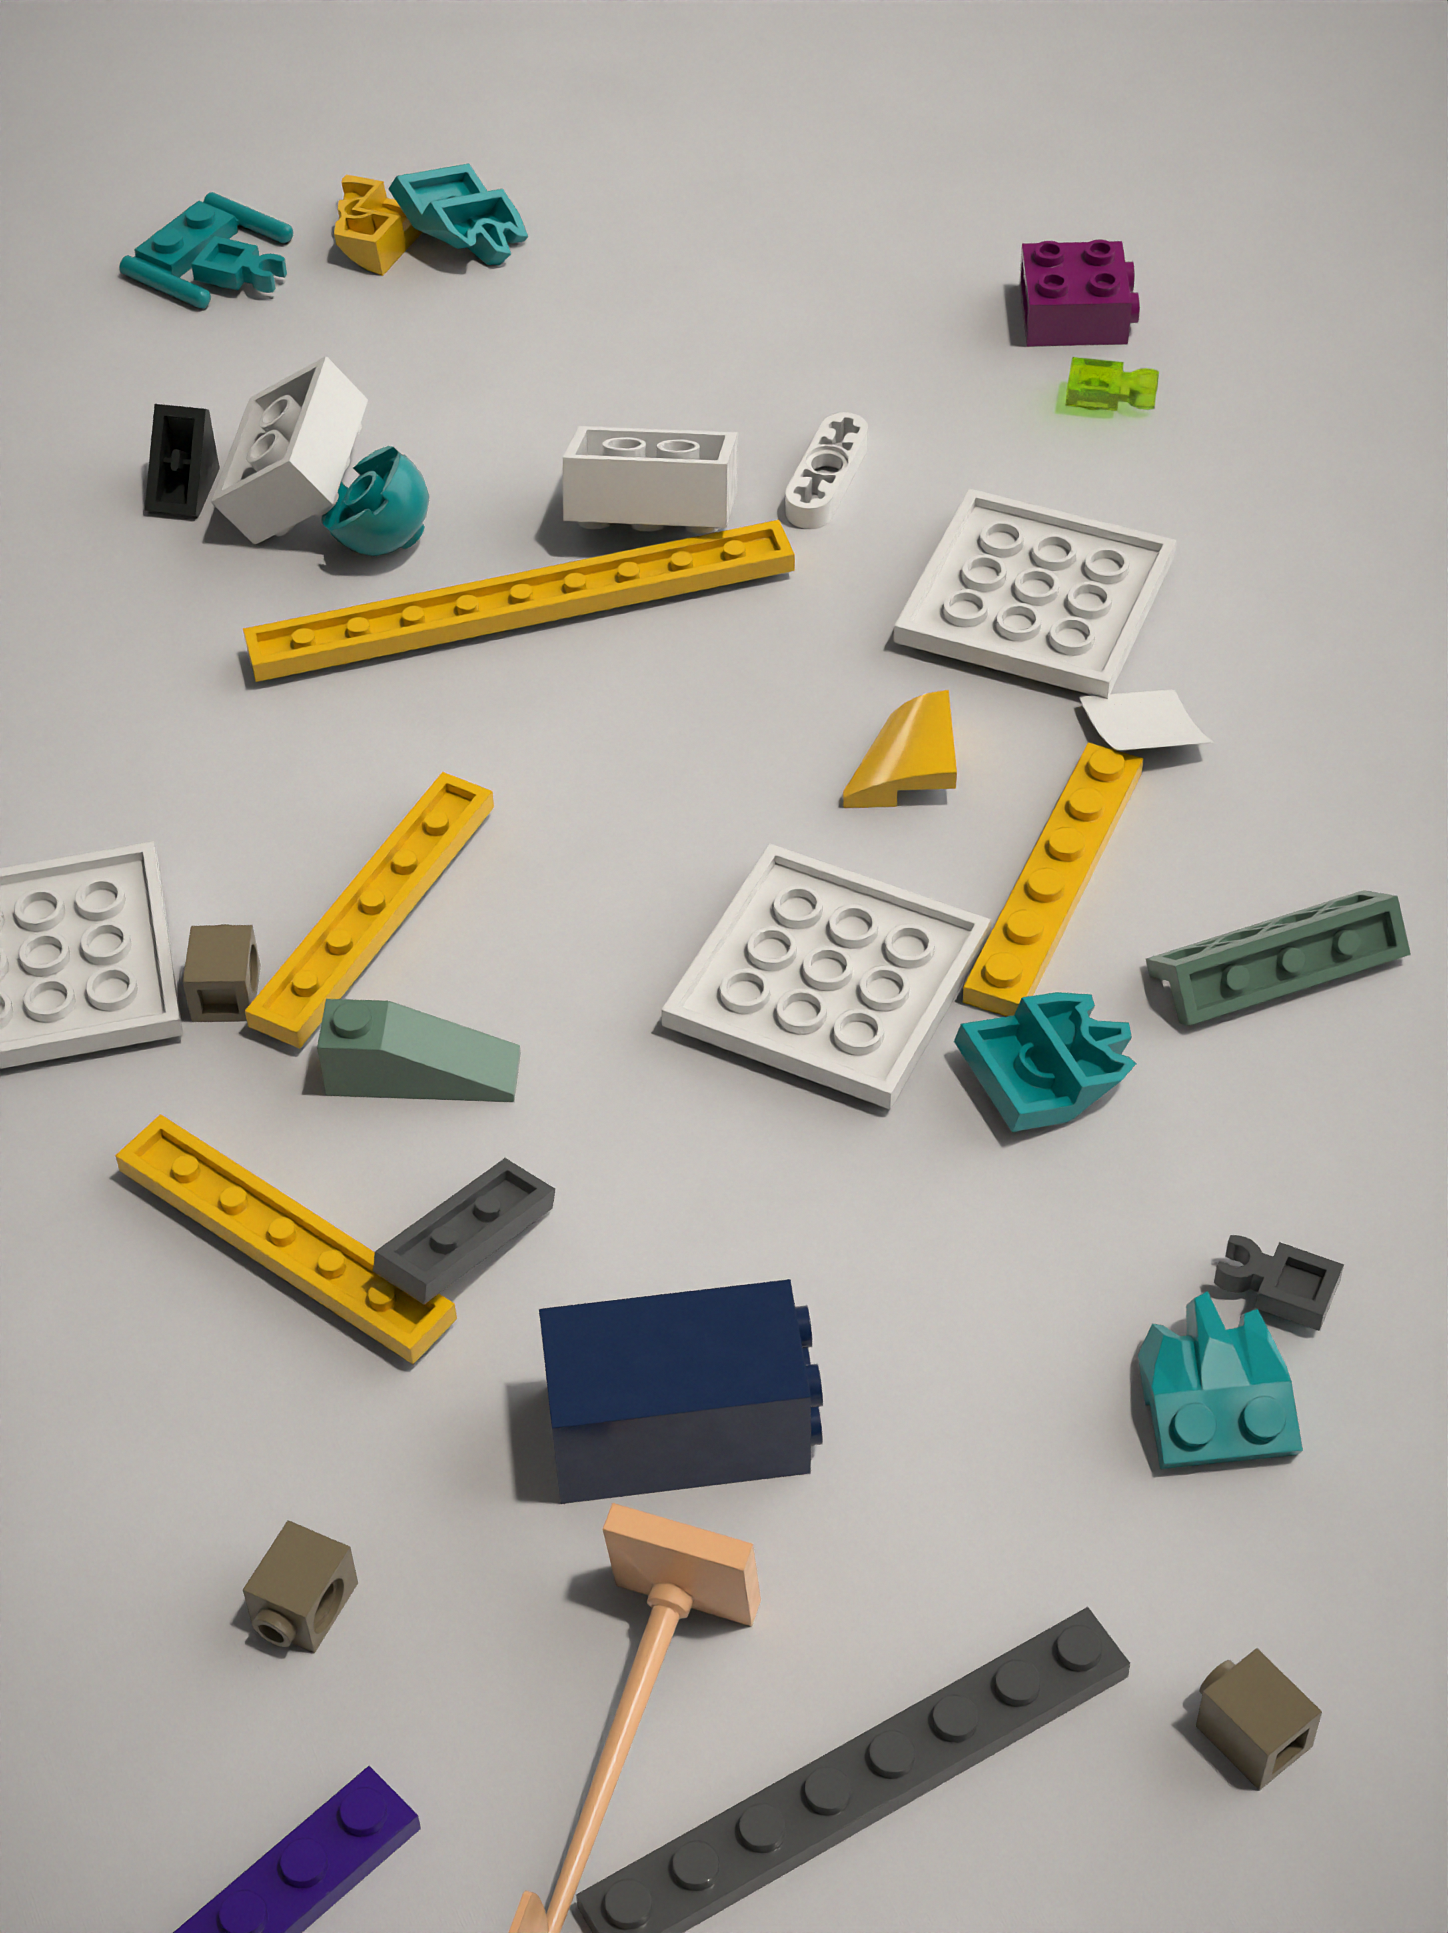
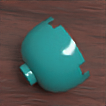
M386 446L375 450L353 467L360 476L353 481L349 488L342 482L340 483L337 492L339 498L336 504L326 514L322 515L321 518L322 524L338 542L352 551L373 557L394 552L400 547L407 549L414 545L424 532L425 526L423 521L426 518L429 505V493L421 472L406 455L401 454L392 446Z

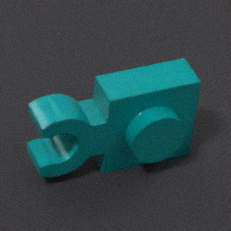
M213 236L191 263L194 280L234 290H239L243 283L246 282L252 284L260 292L273 293L276 289L274 275L283 278L287 275L285 258L281 255L270 253L259 256L258 246L217 236Z

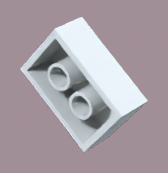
M327 356L250 397L211 503L254 545L273 535L277 537L285 535L297 523L313 515L319 517L326 514L332 509L339 498L337 492L343 474L350 464L351 459L349 456L355 438L362 429L361 420L368 399Z
M578 426L563 456V521H576L580 527L586 529H602L610 526V523L632 524L633 529L647 532L661 530L664 528V525L686 526L687 531L697 534H708L716 532L718 528H727L737 495L738 432Z

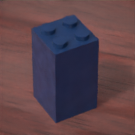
M790 1279L539 1309L560 1504L811 1474V1446L822 1445L823 1443L819 1407L823 1406V1393L818 1364H811L808 1348L812 1347V1329L808 1306L795 1307Z

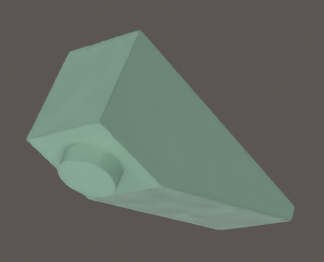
M326 999L317 1045L326 1096L494 1102L515 1101L521 1055L520 1045L391 1001Z

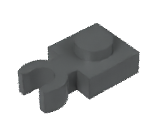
M1230 1235L1225 1257L1238 1261L1244 1266L1235 1267L1219 1261L1216 1267L1214 1283L1221 1289L1234 1293L1245 1292L1250 1289L1258 1292L1255 1304L1256 1309L1320 1331L1340 1283L1344 1264L1279 1242L1274 1256L1262 1253L1260 1247L1251 1239L1239 1235Z

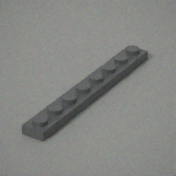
M1086 1607L576 1894L577 1907L592 1933H684L1128 1678L1130 1662L1089 1607Z

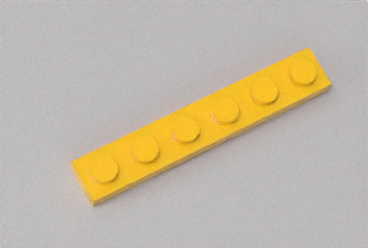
M1087 743L963 986L962 1003L1007 1017L1015 1015L1022 997L1034 995L1140 779L1143 758Z
M442 772L246 1008L245 1015L248 1027L300 1049L322 1022L326 999H341L494 808L493 791Z
M161 1114L115 1155L120 1172L411 1364H414L457 1320L455 1303L438 1294L426 1304H422L373 1272L374 1251Z

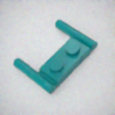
M209 192L203 202L197 201L134 249V257L129 255L123 257L119 270L123 275L197 308H205L211 300L209 291L180 277L192 268L191 263L213 236L230 239L238 233L237 226L241 225L281 243H288L293 238L294 231L287 223L214 192Z

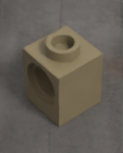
M221 924L191 926L183 986L192 1022L247 1021L245 1010L257 996L261 967L253 925Z
M287 1520L243 1588V1594L254 1630L262 1638L274 1645L289 1647L292 1643L315 1653L358 1585L351 1547Z

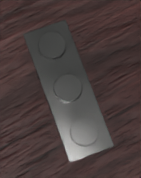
M504 1158L377 1249L374 1255L373 1272L422 1304H426L553 1208L555 1188Z

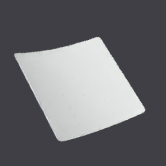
M1173 689L1110 694L1108 699L1098 695L1080 697L1083 708L1095 729L1104 741L1115 750L1122 751L1214 742L1195 725L1182 705L1176 691Z

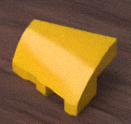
M346 174L341 182L344 197L343 200H339L337 209L340 219L335 222L334 229L336 245L359 266L383 276L423 232L412 226L395 199L387 198L384 181Z
M949 690L926 693L915 697L890 714L843 791V808L897 807V790L956 789L957 767Z

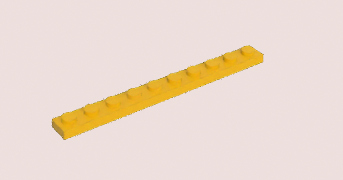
M774 520L243 628V633L255 682L791 572L795 571V554L780 520Z

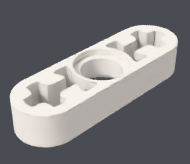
M839 412L823 420L785 491V515L791 524L803 529H815L831 521L867 453L868 424L864 418L854 413ZM842 441V447L836 445V442ZM830 466L838 468L839 471L835 473H819L815 469ZM812 493L818 494V498L811 500Z

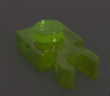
M1072 357L1065 406L1082 407L1088 410L1117 411L1119 402H1128L1131 406L1138 409H1155L1159 371L1141 368L1132 372H1124V362Z

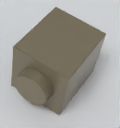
M1258 1648L1236 1665L1231 1660L1224 1661L1203 1681L1199 1690L1202 1698L1196 1727L1259 1791L1313 1747L1322 1711Z

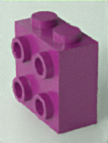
M1098 239L1090 242L1058 243L1056 241H1042L1040 243H1022L1019 288L1027 347L1128 344L1130 324L1138 323L1140 302L1138 292H1133L1135 281L1133 261L1125 262L1122 241Z

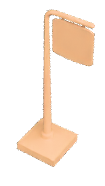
M612 1503L602 1530L616 1586L648 1595L647 1604L652 1610L547 1913L539 1896L536 1893L525 1890L508 1933L561 1932L679 1619L687 1618L692 1608L745 1625H753L761 1602L752 1543Z

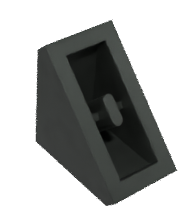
M154 404L144 511L199 517L220 469L210 412L204 408Z

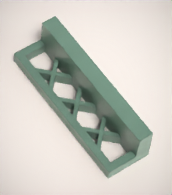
M1363 890L1146 958V964L1150 977L1169 981L1178 1021L1181 1024L1190 1026L1409 956L1411 953L1398 896Z

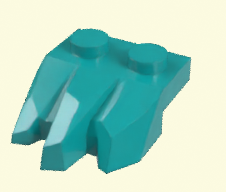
M469 163L398 175L388 188L415 229L434 236L457 249L467 247L487 265H501L511 255L507 242H524L528 238L521 216L504 189L487 191Z
M1055 992L1022 997L1013 1016L960 1024L954 1043L1010 1130L1016 1132L1066 1123L1074 1119L1121 1082L1137 1064L1130 1057L1122 1055L1132 1038L1129 1022L1097 1021L1090 1018L1089 1016L1095 1007L1091 994Z
M1207 1291L1195 1297L1186 1305V1336H1179L1163 1325L1152 1323L1138 1353L1145 1406L1150 1405L1160 1469L1296 1456L1303 1451L1292 1381L1287 1366L1258 1309L1244 1313L1240 1317L1237 1328L1226 1330Z

